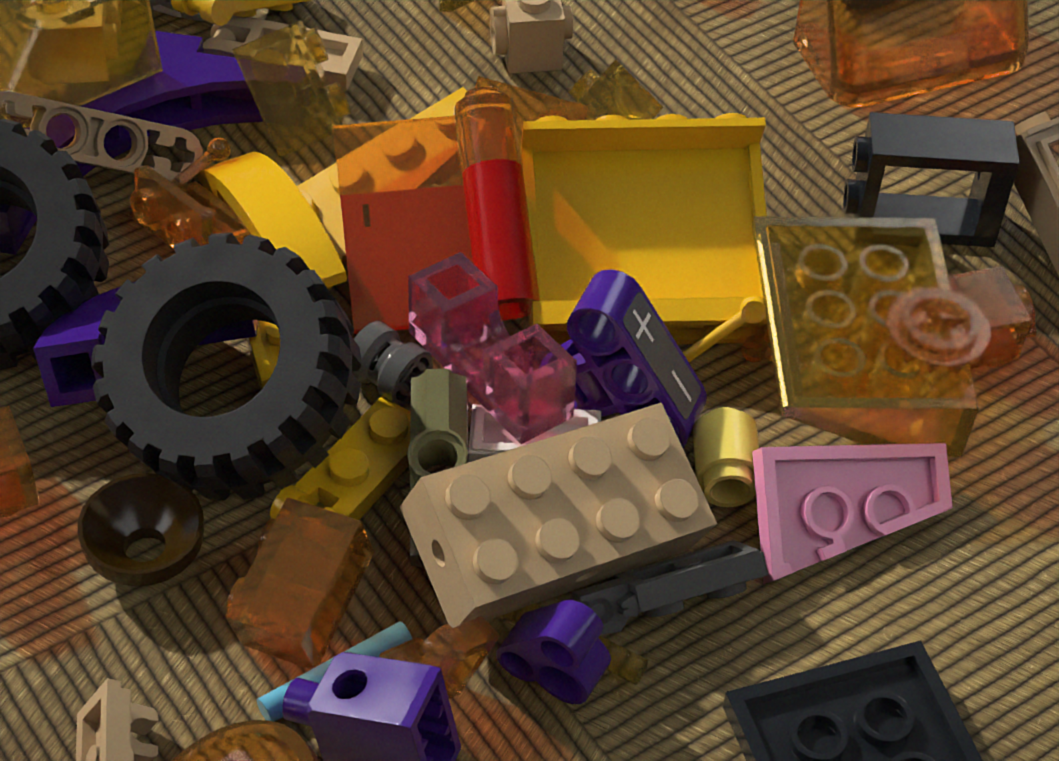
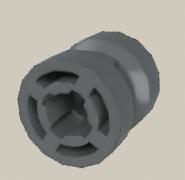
M381 321L369 323L354 338V341L360 347L362 361L361 368L358 371L352 372L361 384L366 385L373 383L377 386L379 395L384 396L393 403L400 406L408 404L411 401V378L420 376L426 369L433 368L432 354L418 344L412 342L404 344L400 341L398 332Z

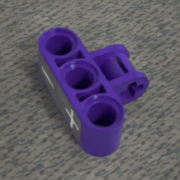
M613 269L602 270L593 276L567 320V331L571 339L553 351L547 359L546 368L552 377L561 378L575 399L574 409L601 411V417L618 412L620 415L662 402L681 446L684 448L693 431V425L699 419L706 405L707 394L704 386L636 280L622 271Z

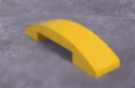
M250 152L197 171L198 180L219 208L229 205L252 235L269 239L276 250L287 247L299 255L310 270H315L327 288L347 281L346 270L311 205L286 172L268 156L259 152Z

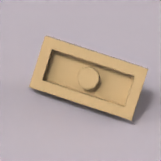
M107 678L77 713L76 761H152L158 755V746L142 743L130 732L146 735L158 722V712L154 708L131 703V690L121 688V681Z

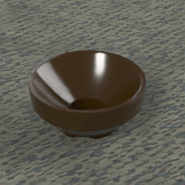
M154 473L130 474L116 478L103 485L89 497L82 507L78 518L77 534L86 560L93 570L102 577L121 585L149 586L173 578L194 561L200 551L204 538V515L199 499L186 485L173 482ZM142 538H154L160 540L165 545V549L159 557L147 562L130 559L126 555V551L133 542Z

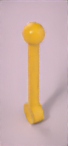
M755 295L746 297L741 302L740 312L682 352L687 361L691 362L746 322L751 324L761 322L767 314L763 299Z

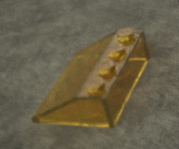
M753 216L752 230L781 415L863 445L946 443L947 457H962L979 411V405L935 219Z

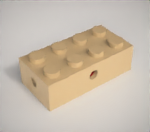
M662 402L421 477L400 505L401 512L452 633L611 578L614 574L639 568L688 551L717 525Z

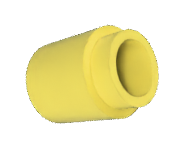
M730 407L716 408L701 416L693 425L692 434L696 478L708 502L720 507H736L749 502L756 495L752 452L759 449L757 424L749 414Z

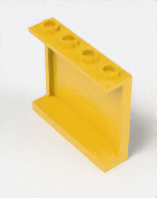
M726 113L716 118L688 119L680 114H666L656 119L628 120L620 115H605L596 120H567L561 116H545L536 121H523L520 147L521 165L524 174L540 301H532L530 315H528L530 348L559 347L571 338L567 331L568 318L593 276L602 270L610 269L622 271L636 280L677 345L696 343L740 312L741 302L746 297L754 295L763 299L767 309L765 318L755 324L746 322L716 344L775 342L784 321L782 296H774L760 148V142L766 127L765 117L747 118L739 113Z

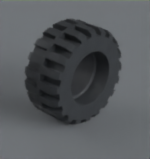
M0 119V204L21 207L33 213L37 218V229L33 243L25 257L15 268L0 278V370L17 367L16 356L30 352L36 360L33 348L44 330L64 313L74 311L83 302L100 295L94 281L103 282L106 280L109 268V260L104 252L109 246L107 228L100 215L101 211L77 163L67 151H58L52 138L39 130L30 131L27 136L21 123L7 119Z
M233 233L212 234L209 236V244L202 246L194 238L177 243L173 246L176 254L164 260L156 254L141 265L146 273L134 284L127 279L115 294L121 301L115 312L109 310L104 312L98 331L106 339L104 345H95L93 348L91 366L102 377V379L96 380L93 385L97 405L107 412L105 423L113 435L128 447L130 453L156 474L173 482L186 485L192 491H198L207 499L225 501L230 496L231 489L243 500L262 497L265 493L264 484L272 481L282 490L284 487L299 481L295 470L307 461L316 468L328 457L329 454L323 448V445L331 435L342 439L351 422L343 413L345 404L353 406L358 403L361 384L352 372L358 371L362 366L360 347L352 338L354 328L345 311L315 270H310L303 259L287 247L276 250L269 239L254 235L244 237L243 244L241 245ZM245 320L265 321L278 327L280 351L277 364L266 385L252 400L236 410L218 416L196 417L186 415L182 411L179 398L181 374L188 357L206 336L225 325Z

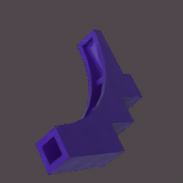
M147 30L129 74L106 72V79L65 82L57 100L58 102L183 128L187 131L219 124L249 122L306 125L311 110L308 67L204 53L202 37ZM1 107L0 119L19 122L24 129L30 130L33 118L10 115L6 113V107ZM62 113L54 115L46 126V135L54 140L57 148L67 147L75 136L73 121ZM119 125L110 128L104 138L106 153L111 158H114L131 149L132 141L128 131ZM77 163L83 176L97 167ZM0 204V253L17 254L32 226L37 221L33 213L21 207Z

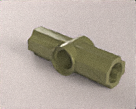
M426 369L420 376L411 378L410 444L407 453L410 470V492L421 477L430 475L426 470L434 465L445 464L456 467L469 463L468 380L466 376L457 375L450 369ZM410 533L411 566L425 569Z

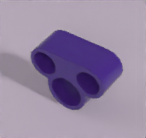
M564 600L525 612L520 616L496 652L498 662L508 673L524 681H537L549 694L569 704L584 703L611 662L608 649L598 638L603 631L602 620L591 608L574 600Z

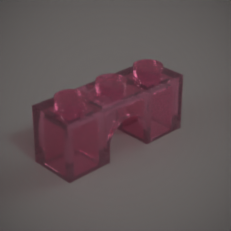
M459 252L408 276L409 333L445 369H450L457 375L466 376L468 392L520 444L574 417L577 360L538 324L510 336L501 320L498 309V286L463 253Z

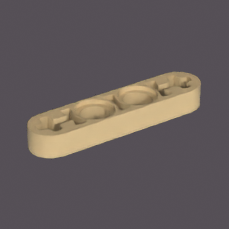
M0 91V109L3 106V102L7 103L6 113L22 118H33L30 130L24 129L27 136L30 131L39 130L46 135V126L54 115L59 113L67 115L75 126V136L67 147L57 149L58 151H67L77 163L169 181H184L193 177L202 164L203 149L199 139L192 132L183 128L17 92ZM32 106H34V107L37 108V111H36V113L34 114V116H33ZM117 125L128 131L132 141L130 152L125 158L120 160L111 158L104 148L106 133L110 128ZM176 139V149L184 152L183 162L173 163L171 167V162L167 158L146 155L148 144L169 147L174 145ZM143 159H144V164H145L144 167L141 165Z

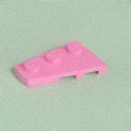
M946 443L761 447L752 452L760 549L764 554L768 573L767 576L763 577V584L775 581L953 508Z

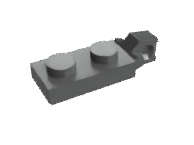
M732 540L614 574V580L573 591L572 598L574 601L588 606L599 616L603 623L601 634L616 633L622 631L629 617H637L639 612H644V615L647 617L665 616L682 610L684 608L683 600L702 594H707L708 598L734 596L747 589V581L767 576L768 573L763 552Z

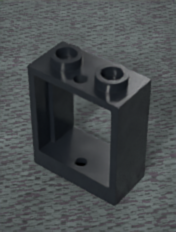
M870 112L865 137L855 136L853 143L852 171L857 172L856 179H846L843 193V213L853 215L854 239L995 248L1019 166L1014 121ZM885 166L975 172L968 198L879 193Z

